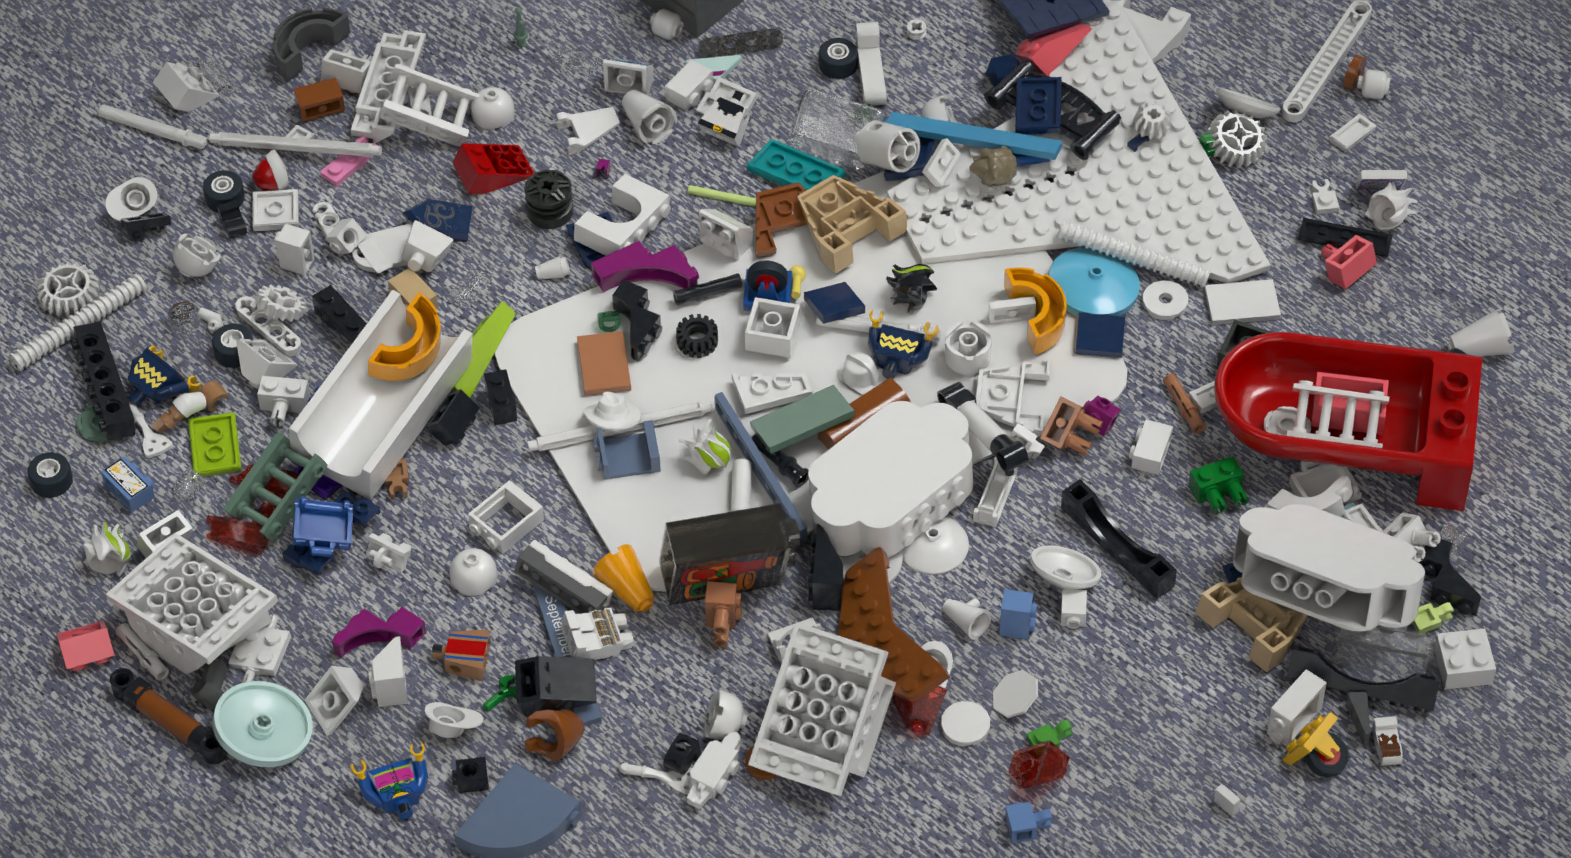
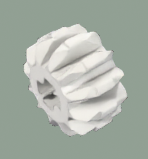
M1156 102L1153 105L1146 103L1144 107L1139 106L1133 120L1135 132H1140L1141 137L1148 136L1150 140L1152 137L1160 139L1162 135L1166 136L1172 125L1170 111L1165 110L1164 105L1157 106Z

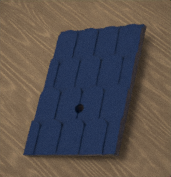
M995 0L1028 39L1108 16L1110 11L1102 0Z

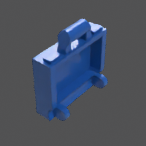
M301 496L300 499H295L292 545L309 546L312 556L331 557L334 549L350 550L352 544L353 504H349V501L335 503L306 500L304 496Z

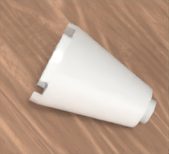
M637 90L627 92L622 99V106L638 137L644 143L652 142L656 144L667 139L672 134V127L674 122L677 123V116L671 106Z
M1501 309L1489 313L1450 336V341L1447 342L1449 351L1457 348L1467 355L1494 356L1514 353V344L1508 343L1511 332L1504 313H1501Z

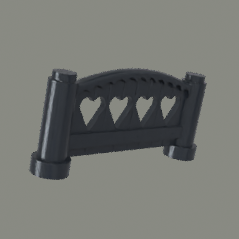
M1024 61L1016 66L996 87H991L985 92L984 98L996 110H1000L1007 102L1016 107L1017 78L1050 76L1033 72L1034 66L1032 63ZM1062 81L1061 104L1069 103L1071 107H1076L1077 110L1061 115V134L1074 140L1071 143L1073 153L1078 158L1087 160L1094 153V148L1119 125L1121 116L1115 110L1108 111L1107 113L1103 112L1088 96ZM1084 112L1088 114V117L1095 118L1093 121L1077 125L1080 113Z

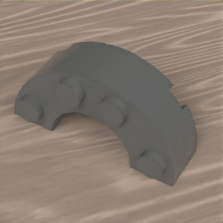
M323 7V10L312 11V8L300 10L284 19L277 27L273 36L275 62L280 75L288 82L303 70L300 50L304 46L318 41L336 45L349 35L348 15L336 9Z

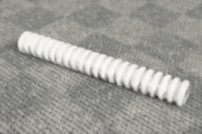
M1066 220L1061 224L1057 236L1059 240L1063 238L1065 242H1068V240L1072 241L1071 244L1073 245L1078 243L1079 247L1083 245L1085 249L1092 248V251L1098 250L1100 254L1104 252L1106 256L1110 254L1112 258L1119 257L1121 261L1125 259L1126 263L1131 261L1133 265L1139 264L1141 268L1145 266L1147 270L1151 268L1153 272L1157 270L1160 271V274L1166 273L1168 277L1172 275L1174 279L1178 277L1180 281L1187 280L1188 284L1192 282L1194 286H1197V284L1201 285L1200 288L1206 286L1210 269L1203 270L1201 266L1197 268L1196 264L1191 266L1189 262L1183 263L1181 259L1177 261L1175 257L1171 259L1168 258L1169 255L1162 256L1160 252L1156 254L1154 250L1150 252L1148 248H1145V250L1141 249L1142 246L1140 245L1135 247L1134 243L1130 245L1128 241L1121 242V239L1115 240L1113 236L1109 238L1107 234L1103 236L1101 232L1094 233V230L1088 231L1086 227L1082 229L1080 225L1076 227L1074 223L1068 224Z
M137 274L132 275V278H127L126 282H121V286L116 285L115 289L109 290V293L105 292L103 297L99 296L97 301L93 300L92 304L86 305V308H80V312H74V316H68V320L63 319L62 323L56 324V327L52 326L50 331L46 330L44 335L40 334L39 338L33 339V342H27V346H21V350H15V354L10 353L9 360L12 366L20 372L23 371V367H29V363L34 364L35 359L40 360L41 356L47 355V352L51 353L53 348L57 349L59 344L63 345L65 340L69 341L70 337L74 336V326L94 323V321L99 322L100 318L106 317V314L110 315L112 310L116 311L118 307L123 306V303L127 304L129 299L133 300L135 295L139 296L141 291L145 292L147 290L144 280Z

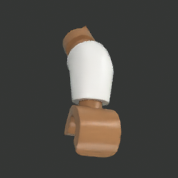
M210 381L203 385L199 392L184 393L173 401V405L169 408L170 412H164L151 426L158 433L165 431L167 428L172 429L177 425L176 421L178 419L181 421L184 417L188 418L190 415L205 408L210 412L216 411L217 407L214 403L218 399L228 398L229 395L218 381Z

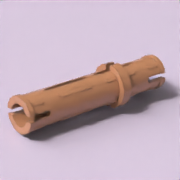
M1174 373L1168 374L1164 377L1163 383L1179 407L1181 417L1188 422L1194 434L1203 432L1206 429V424L1198 414V407L1192 404L1177 376Z

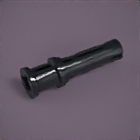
M756 434L752 436V440L758 450L778 466L780 474L789 477L795 487H801L808 481L809 470L802 468L797 463L796 458L787 456L781 450L774 452L776 454L774 456L766 449Z

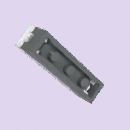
M533 540L530 546L517 557L514 572L577 613H589L594 610L604 611V608H607L610 604L613 590L536 540Z

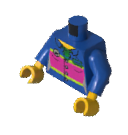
M421 742L422 752L419 754L413 752V745L411 744L410 752L415 756V761H413L412 757L366 771L367 776L364 774L366 763L363 760H359L362 766L361 772L355 771L353 764H351L350 772L358 777L357 783L364 799L377 808L382 807L386 814L397 811L401 820L410 818L413 815L411 806L419 804L418 796L424 793L428 781L426 760L422 757L425 752L424 744Z

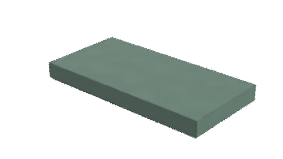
M831 385L752 420L750 425L764 446L772 454L855 417V412L835 385Z

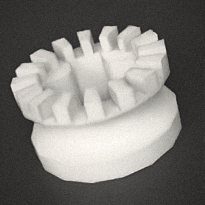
M919 19L909 21L907 24V35L914 40L922 39L926 35V23Z

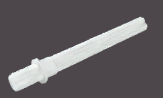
M104 104L98 109L99 117L180 142L185 147L189 145L204 149L207 145L206 137L192 133L190 129L182 130Z
M852 316L825 324L818 317L816 318V323L819 326L868 333L869 327L872 326V321L868 318ZM889 321L879 323V327L885 324L922 333L926 337L922 324L917 326ZM930 327L929 333L933 332L935 328ZM939 329V334L932 338L933 342L940 341L941 329Z

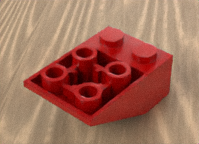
M462 143L452 162L468 194H486L527 180L534 174L519 145Z

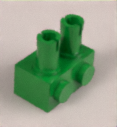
M1234 456L1190 470L1188 486L1198 504L1208 501L1215 515L1219 514V510L1223 513L1228 508L1221 497L1223 495L1230 494L1236 507H1241V504L1244 506L1249 502V497L1242 488L1244 473Z

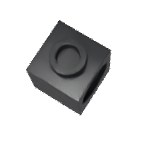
M486 757L455 760L456 770H452L453 785H458L459 793L489 790Z

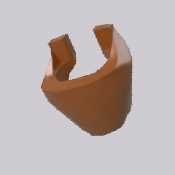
M568 709L562 711H536L527 717L525 726L531 728L540 723H548L556 732L558 742L550 744L540 737H532L524 741L525 750L527 752L535 751L553 761H559L582 738L585 731L584 723L578 715Z

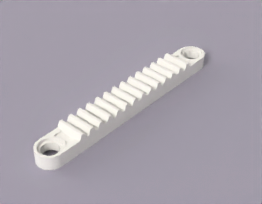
M1356 0L1349 6L1284 102L1282 116L1288 122L1301 121L1313 103H1315L1317 97H1319L1321 91H1323L1325 85H1327L1348 51H1350L1351 46L1354 45L1355 40L1358 39L1370 20L1372 12L1370 3L1364 0ZM1362 9L1366 11V13L1358 14L1355 12V10ZM1296 108L1299 110V112L1291 113L1288 111V109Z

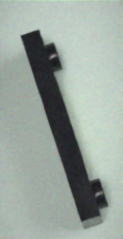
M1303 217L1298 240L1321 245L1330 244L1333 247L1341 248L1355 235H1358L1373 243L1375 255L1388 257L1393 234Z

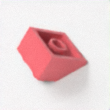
M104 620L56 634L66 669L71 668L72 671L86 668L87 663L95 661L96 664H102L110 661V657L115 656Z

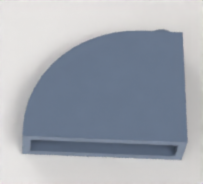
M514 763L456 832V847L481 858H523L536 854L556 842L571 825L575 826L579 822L582 815L580 801Z

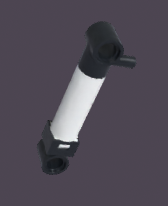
M961 382L952 384L937 392L939 403L953 406L967 418L969 430L997 458L1006 476H1012L1015 468L1028 463L1029 457L1024 445L1020 441L1014 442L977 405L976 397L968 389L966 390Z

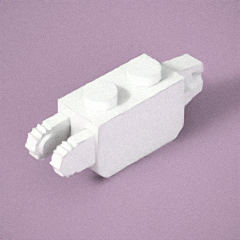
M730 732L722 742L717 740L709 742L691 769V790L687 796V803L701 809L709 799L714 800L718 793L722 794L725 791L729 775L734 776L740 766L738 752H740L741 735L737 732Z

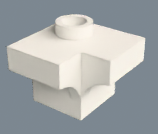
M1019 423L1008 435L1014 442L1020 441L1024 445L1029 458L1036 459L1045 447L1035 440L1037 435Z

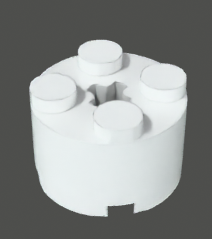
M971 321V324L958 322L952 325L946 332L945 363L953 371L965 377H973L976 373H979L980 369H985L991 360L992 340L989 330L984 325Z

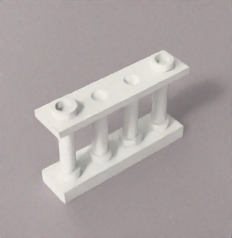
M395 64L389 77L396 81L391 101L385 99L378 118L460 147L465 142L469 133L468 129L462 127L467 107L471 108V102L478 98L479 94L472 92L470 89L461 88L412 70L407 66ZM405 84L417 88L412 109L399 104ZM426 92L438 96L433 116L420 112ZM446 100L459 104L453 124L441 119Z
M1299 380L1298 384L1294 383L1292 391L1300 392L1295 427H1292V431L1287 430L1286 436L1382 448L1383 444L1378 443L1376 433L1380 405H1387L1389 402V397L1384 396V392L1370 391V394L1318 387L1313 386V382ZM1309 393L1323 395L1319 430L1316 431V434L1306 433V429H1304ZM1333 397L1347 399L1343 432L1339 437H1332L1330 432H1328ZM1357 400L1371 402L1367 435L1363 441L1354 440V436H1352Z

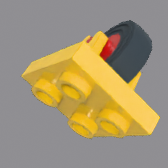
M1330 712L1324 717L1321 715L1317 716L1312 723L1308 722L1300 730L1301 736L1298 740L1294 739L1286 747L1285 750L1288 753L1282 760L1288 765H1292L1304 757L1307 766L1318 776L1331 777L1339 774L1348 763L1349 752L1346 744L1339 736L1328 732L1338 718Z

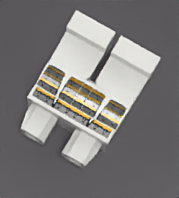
M604 608V611L594 610L583 614H575L574 610L564 612L561 629L566 644L568 643L567 647L571 658H591L594 660L611 656L613 658L619 656L621 650L632 648L634 642L632 633H620L619 631L626 629L627 619L624 613L613 614L611 608Z

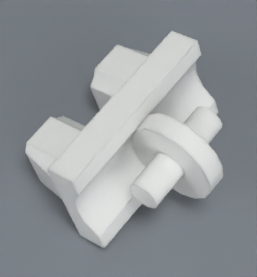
M371 533L368 536L369 545L366 556L374 559L373 565L377 568H381L385 564L402 573L410 557L411 546L404 542L396 545L392 543L391 536L385 533L380 536Z

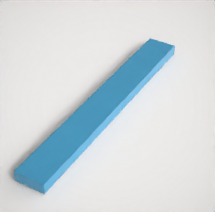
M892 112L886 123L910 128L916 132L918 137L940 141L947 138L952 143L989 149L1006 146L1015 154L1056 160L1062 148V141L896 112Z

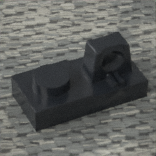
M165 212L121 219V226L127 230L130 241L144 240L145 227H149L151 230H162L165 228V225H171L170 215Z

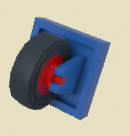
M765 260L753 263L749 269H746L743 310H752L755 297L790 303L792 271H787L782 264L775 261Z

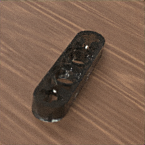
M765 29L709 37L700 41L699 53L705 58L777 49L783 44V34L778 29ZM749 40H755L758 43L755 45H749L746 42ZM733 43L736 46L734 48H727L725 45Z

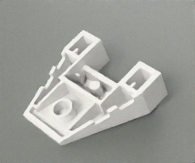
M1102 0L1107 7L1118 3L1121 5L1154 64L1166 57L1167 53L1179 47L1190 30L1191 14L1171 7L1163 21L1130 10L1131 0Z

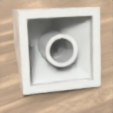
M238 339L236 342L241 373L249 380L248 383L259 389L262 376L283 378L298 365L267 340L254 339L252 341L250 339Z
M331 666L304 700L327 736L333 734L356 705L364 685L352 668Z

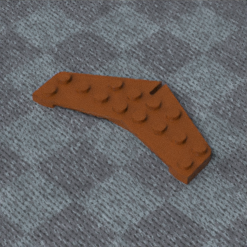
M878 547L851 566L845 574L838 636L889 652L881 677L896 682L893 691L894 695L910 702H917L949 679L950 676L937 660L897 627L893 619L887 569L890 568L889 558L886 552L881 547Z

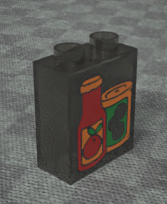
M781 503L667 522L665 524L659 564L669 605L705 599L707 581L737 583V593L782 585L786 568L795 566L794 548L800 547V533L796 519L785 520Z

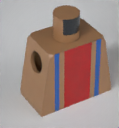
M489 630L452 631L449 633L447 645L433 644L432 658L444 659L445 672L483 681L491 644Z

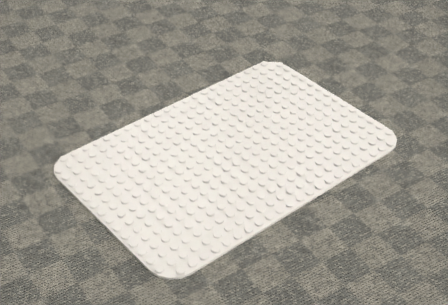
M881 172L854 184L857 185L858 189L865 192L867 190L873 191L875 196L884 199L887 197L888 190L909 178L886 181L884 172ZM984 198V200L982 201H987L988 203H991L992 199ZM966 204L962 206V208L966 207L967 210L971 209V205ZM944 211L941 213V215L945 214L946 216H950V212ZM922 218V220H920V222L925 221V223H929L928 218ZM756 223L749 225V227L753 228V244L739 260L725 256L722 252L705 244L684 251L683 253L686 255L689 265L691 267L694 266L699 274L698 284L739 273L742 279L741 288L707 296L698 302L694 300L676 305L673 291L683 288L660 281L631 282L648 289L650 304L647 310L660 315L661 326L663 327L659 338L654 339L649 352L643 355L639 362L631 358L630 321L622 313L613 310L612 295L618 286L605 292L597 286L520 317L509 325L495 351L499 370L507 369L511 389L540 437L593 425L585 417L584 409L598 404L602 394L585 396L577 336L623 331L631 390L613 393L621 394L625 400L633 402L639 408L641 415L696 402L704 403L711 401L713 412L704 413L703 416L654 426L660 455V472L604 480L603 470L598 471L596 457L600 456V452H595L593 440L548 449L608 551L614 555L619 552L617 547L630 544L635 550L651 590L662 592L684 588L685 586L680 583L679 578L683 571L687 569L729 561H748L796 540L752 468L750 517L744 521H738L731 517L733 462L737 459H745L715 411L714 397L715 394L723 392L752 438L755 432L751 428L750 421L791 403L745 414L733 384L731 373H740V376H753V373H761V376H775L777 373L806 374L812 394L835 385L849 404L862 396L840 380L838 371L842 363L846 361V356L849 353L867 354L873 359L874 364L877 365V359L872 357L868 346L869 333L817 325V315L804 301V292L846 282L865 305V313L853 317L870 319L869 313L873 309L872 318L875 320L880 318V311H882L883 321L917 326L919 324L924 326L925 323L930 322L931 328H935L937 325L941 329V339L939 342H933L928 359L918 367L912 368L909 374L896 373L893 379L905 391L911 403L916 404L920 408L928 404L939 403L937 392L957 382H961L965 389H968L976 397L979 373H976L973 377H965L953 371L944 360L946 332L952 325L958 322H963V324H971V321L978 322L989 330L992 340L991 360L986 368L1009 365L1010 368L1022 366L1023 362L1031 361L1032 364L1041 363L1042 359H1051L1049 381L1024 379L1021 412L1045 414L1044 428L1060 396L1082 407L1088 400L1092 401L1097 395L1114 403L1123 393L1127 382V367L1123 358L1075 354L1079 317L1067 311L1065 329L1061 338L1050 349L1034 355L1027 339L1028 320L1030 319L990 324L988 318L989 302L1010 300L1004 288L1005 269L1024 267L1034 269L1035 273L1043 276L1044 274L1049 275L1053 260L1045 250L925 264L934 271V274H931L929 279L937 287V290L928 291L925 304L912 309L908 313L909 304L899 303L893 305L895 299H890V297L896 292L892 290L893 288L886 280L887 276L895 278L891 271L894 269L893 265L895 264L901 268L922 264L906 232L892 241H889L877 230L864 236L852 244L854 263L835 273L822 262L808 225L771 233L777 248L776 254L756 258ZM758 261H775L782 264L787 271L791 267L798 265L806 271V278L801 282L800 298L794 299L790 297V303L800 305L801 318L791 358L745 350V330L751 311L743 310L746 269H749L753 263ZM1036 309L1035 317L1039 314V312L1037 311V309ZM693 314L694 318H696L697 314H701V318H704L706 315L709 316V320H714V324H717L718 346L717 348L715 347L713 353L709 351V355L706 357L703 353L701 354L702 358H697V354H694L692 358L689 357V352L687 355H684L683 350L680 351L678 349L676 327H678V323L682 322L684 317L689 319V315ZM703 333L689 335L692 339H701L706 336ZM711 419V428L715 427L716 432L720 433L730 444L731 456L726 468L711 467L709 473L704 475L695 465L684 458L690 450L684 443L679 442V439L694 438L693 425L702 430L706 422ZM992 419L1007 435L1014 429L1013 426ZM644 429L603 437V439L644 433ZM969 430L972 463L976 464L994 456ZM818 433L781 449L784 454L796 458L797 463L802 468H807L808 470L817 458L829 450L818 439ZM761 453L807 526L808 535L814 533L809 479L803 486L795 487L792 483L793 481L789 477L781 475L778 466Z

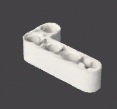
M878 22L856 23L855 41L858 51V67H860L859 74L862 83L864 107L886 105L887 98L879 47Z

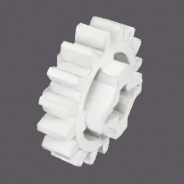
M272 285L268 287L262 286V289H259L255 301V304L259 305L258 309L265 310L264 314H271L270 317L277 320L280 318L281 321H284V319L290 322L293 319L298 321L303 316L306 308V302H303V297H297V292L291 293V289L281 288L280 285L277 288Z

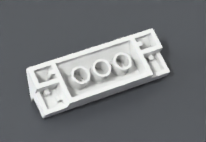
M404 30L403 36L383 33L381 42L377 43L356 105V115L351 127L352 136H365L366 138L373 139V142L376 144L394 134L397 124L378 118L385 99L391 101L396 81L389 77L395 64L404 65L415 70L426 38L425 33ZM405 84L399 102L400 105L404 104L409 85Z

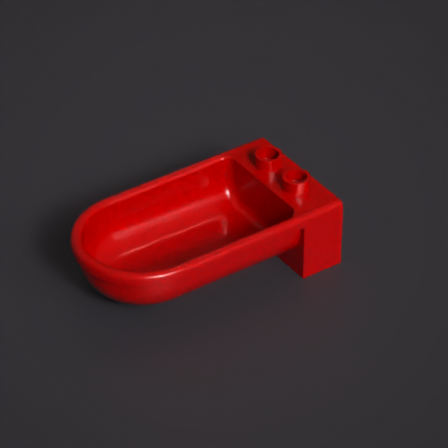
M1272 332L1257 335L1241 342L1223 358L1216 372L1214 382L1215 401L1230 431L1248 448L1275 458L1419 476L1416 505L1464 511L1474 464L1482 356L1292 332ZM1317 372L1389 380L1387 393L1389 402L1386 405L1382 435L1376 434L1378 443L1383 444L1382 448L1273 434L1264 431V419L1270 411L1273 412L1279 407L1297 408L1300 392L1292 391L1294 383L1298 384L1299 380L1313 382V386H1315ZM1309 393L1306 417L1312 421L1314 394ZM1311 426V433L1316 434L1319 427ZM1328 428V432H1330L1332 437H1339L1343 430ZM1352 431L1354 440L1363 441L1367 433Z

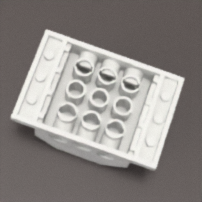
M174 533L106 594L108 601L125 611L131 628L148 648L154 650L160 658L185 674L198 670L205 663L209 665L222 652L272 623L268 610L278 602L277 596L177 533Z
M796 622L748 765L841 796L849 772L862 777L867 772L896 682L881 677L889 652Z

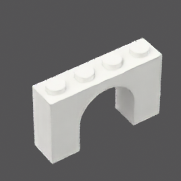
M624 174L612 186V203L634 213L637 218L625 223H614L587 211L574 225V240L606 256L637 241L641 243L645 236L656 228L658 222L663 217L666 218L671 210L669 205L670 195Z

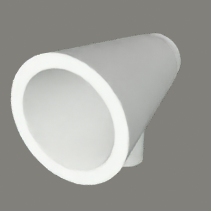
M976 598L968 603L948 599L942 608L946 615L972 640H976L988 629L991 622L990 612L978 608L980 607V602Z

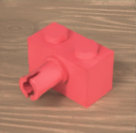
M1355 235L1339 249L1327 244L1321 252L1322 257L1326 259L1325 265L1328 279L1344 289H1347L1377 264L1373 243L1358 235Z

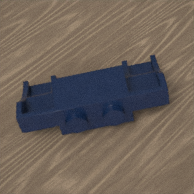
M345 490L333 501L335 503L349 501V504H353V522L364 528L368 526L367 522L375 514L379 515L381 513L380 507L363 496L358 499ZM291 544L282 553L285 562L295 568L309 570L318 576L321 575V570L329 561H334L333 554L331 557L312 556L309 546Z

